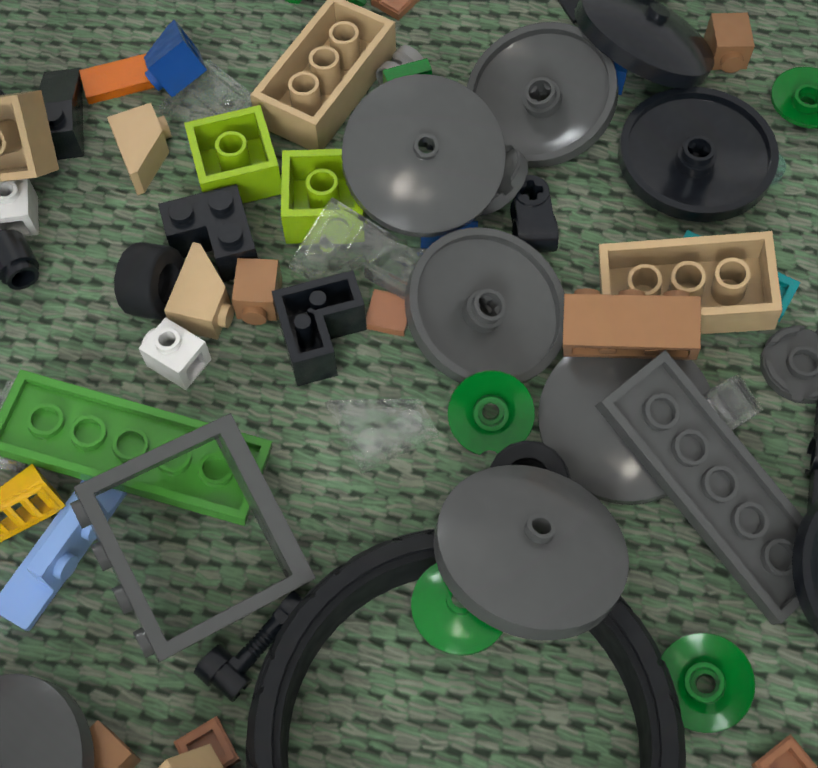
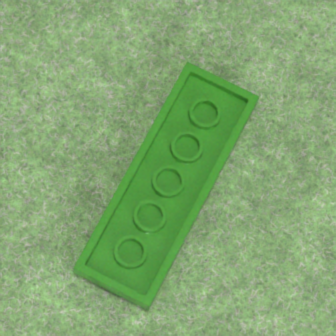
M20 369L0 410V457L28 465L33 464L35 467L87 481L208 423ZM241 432L263 474L272 449V441ZM216 440L112 488L242 526L246 525L251 510Z

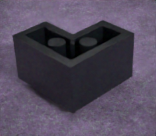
M237 184L158 204L169 246L177 249L183 258L187 257L192 242L201 244L205 252L213 251L223 282L235 279L237 258L258 259Z
M351 270L271 291L297 387L338 376L335 352L331 339L367 330L365 304L354 271Z

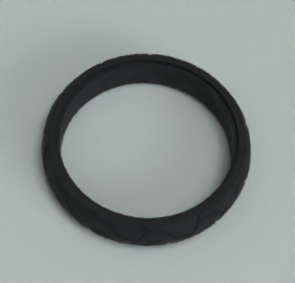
M435 529L402 535L379 543L353 556L347 563L334 569L313 587L304 597L303 601L291 612L277 633L275 641L264 659L255 684L248 716L246 768H289L288 742L293 708L301 683L313 659L337 627L356 610L393 588L418 580L429 567L436 563L433 548ZM620 596L608 616L597 626L590 629L589 632L606 651L627 690L635 715L639 737L640 768H686L684 725L681 718L678 696L665 661L661 659L662 655L645 625Z

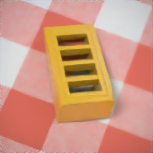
M33 464L0 487V512L3 511L7 515L6 518L0 521V543L51 517L66 506L56 489ZM20 502L22 506L15 510L12 506Z

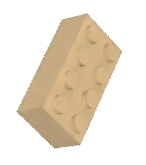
M327 0L250 94L252 107L261 105L268 131L308 150L324 149L376 81L377 69L384 62L391 61L392 55L396 51L395 21L346 0Z
M36 90L0 95V182L37 178L59 170L42 91Z
M772 231L599 244L601 294L618 295L619 291L636 289L645 292V295H663L666 291L683 290L689 292L690 296H701V334L775 330L782 313V302Z

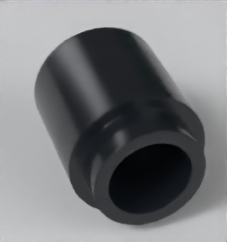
M0 230L1 282L14 290L25 289L33 285L39 278V263L24 235L17 230Z

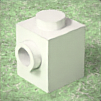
M29 179L0 182V230H17L24 237L39 235L38 195Z
M166 317L156 328L147 332L143 338L142 345L138 348L147 367L184 390L188 389L211 361V356L204 340Z

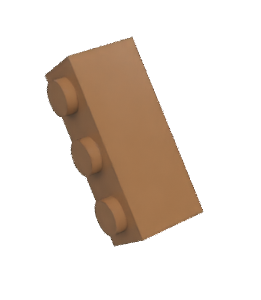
M589 288L575 290L574 294H564L563 356L653 359L666 350L675 360H697L701 349V296H690L689 292L683 290H670L664 292L663 295H645V292L636 289H626L619 291L618 295L600 294V291Z

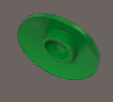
M791 68L780 74L774 81L771 89L772 104L781 117L794 125L811 129L818 128V68Z
M498 370L480 371L465 378L455 388L448 405V422L452 434L464 448L478 455L488 450L495 451L498 454L510 444L526 440L533 428L535 419L533 399L525 385L513 375ZM489 403L497 405L499 408L498 414L494 418L485 417L482 413L485 405Z
M437 563L429 567L418 579L411 600L413 621L420 635L435 649L457 656L473 655L492 646L501 637L503 632L481 621L466 608L456 607L452 602L454 595L443 581Z
M694 633L681 637L664 651L661 659L665 661L678 696L681 718L685 728L700 733H717L735 726L745 717L754 700L755 677L746 655L734 643L719 635ZM710 676L715 680V688L712 692L702 693L697 689V681L700 677Z

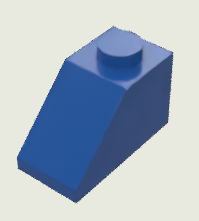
M175 20L168 24L144 56L148 69L145 72L146 77L158 91L164 88L171 97H174L207 71L198 48Z

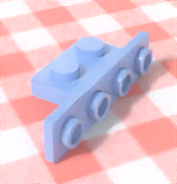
M110 489L95 496L107 521L127 495L126 492ZM75 491L65 503L66 506L59 511L0 592V616L25 631H30L64 582L73 574L79 561L93 541L97 539L91 525L83 529L81 528L70 503L78 500Z

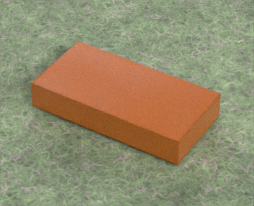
M147 53L79 70L88 104L155 88L145 75L148 69L144 56Z

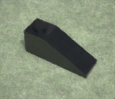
M81 68L44 72L38 89L42 91L57 160L84 157L82 80L79 73Z

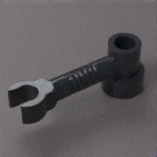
M292 591L273 612L271 618L262 626V629L252 637V640H249L246 647H243L236 656H233L221 644H218L200 661L194 670V674L207 686L213 684L231 702H234L239 697L240 690H245L252 681L245 673L257 661V658H260L261 654L267 650V647H270V644L275 640L277 633L291 612L303 601V598L295 591Z

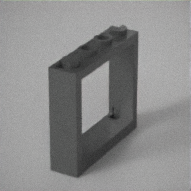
M231 413L74 486L78 500L70 503L76 518L82 529L91 525L99 541L91 545L92 551L102 571L112 568L120 584L112 588V591L123 614L125 615L131 611L135 614L141 628L134 631L133 634L145 658L154 654L158 663L316 579ZM216 440L286 578L166 641L95 496Z

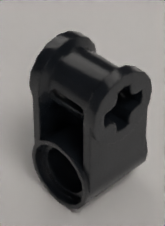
M527 175L523 186L510 205L512 235L525 241L539 253L557 251L559 239L558 225L553 214L549 186L542 178L535 175Z

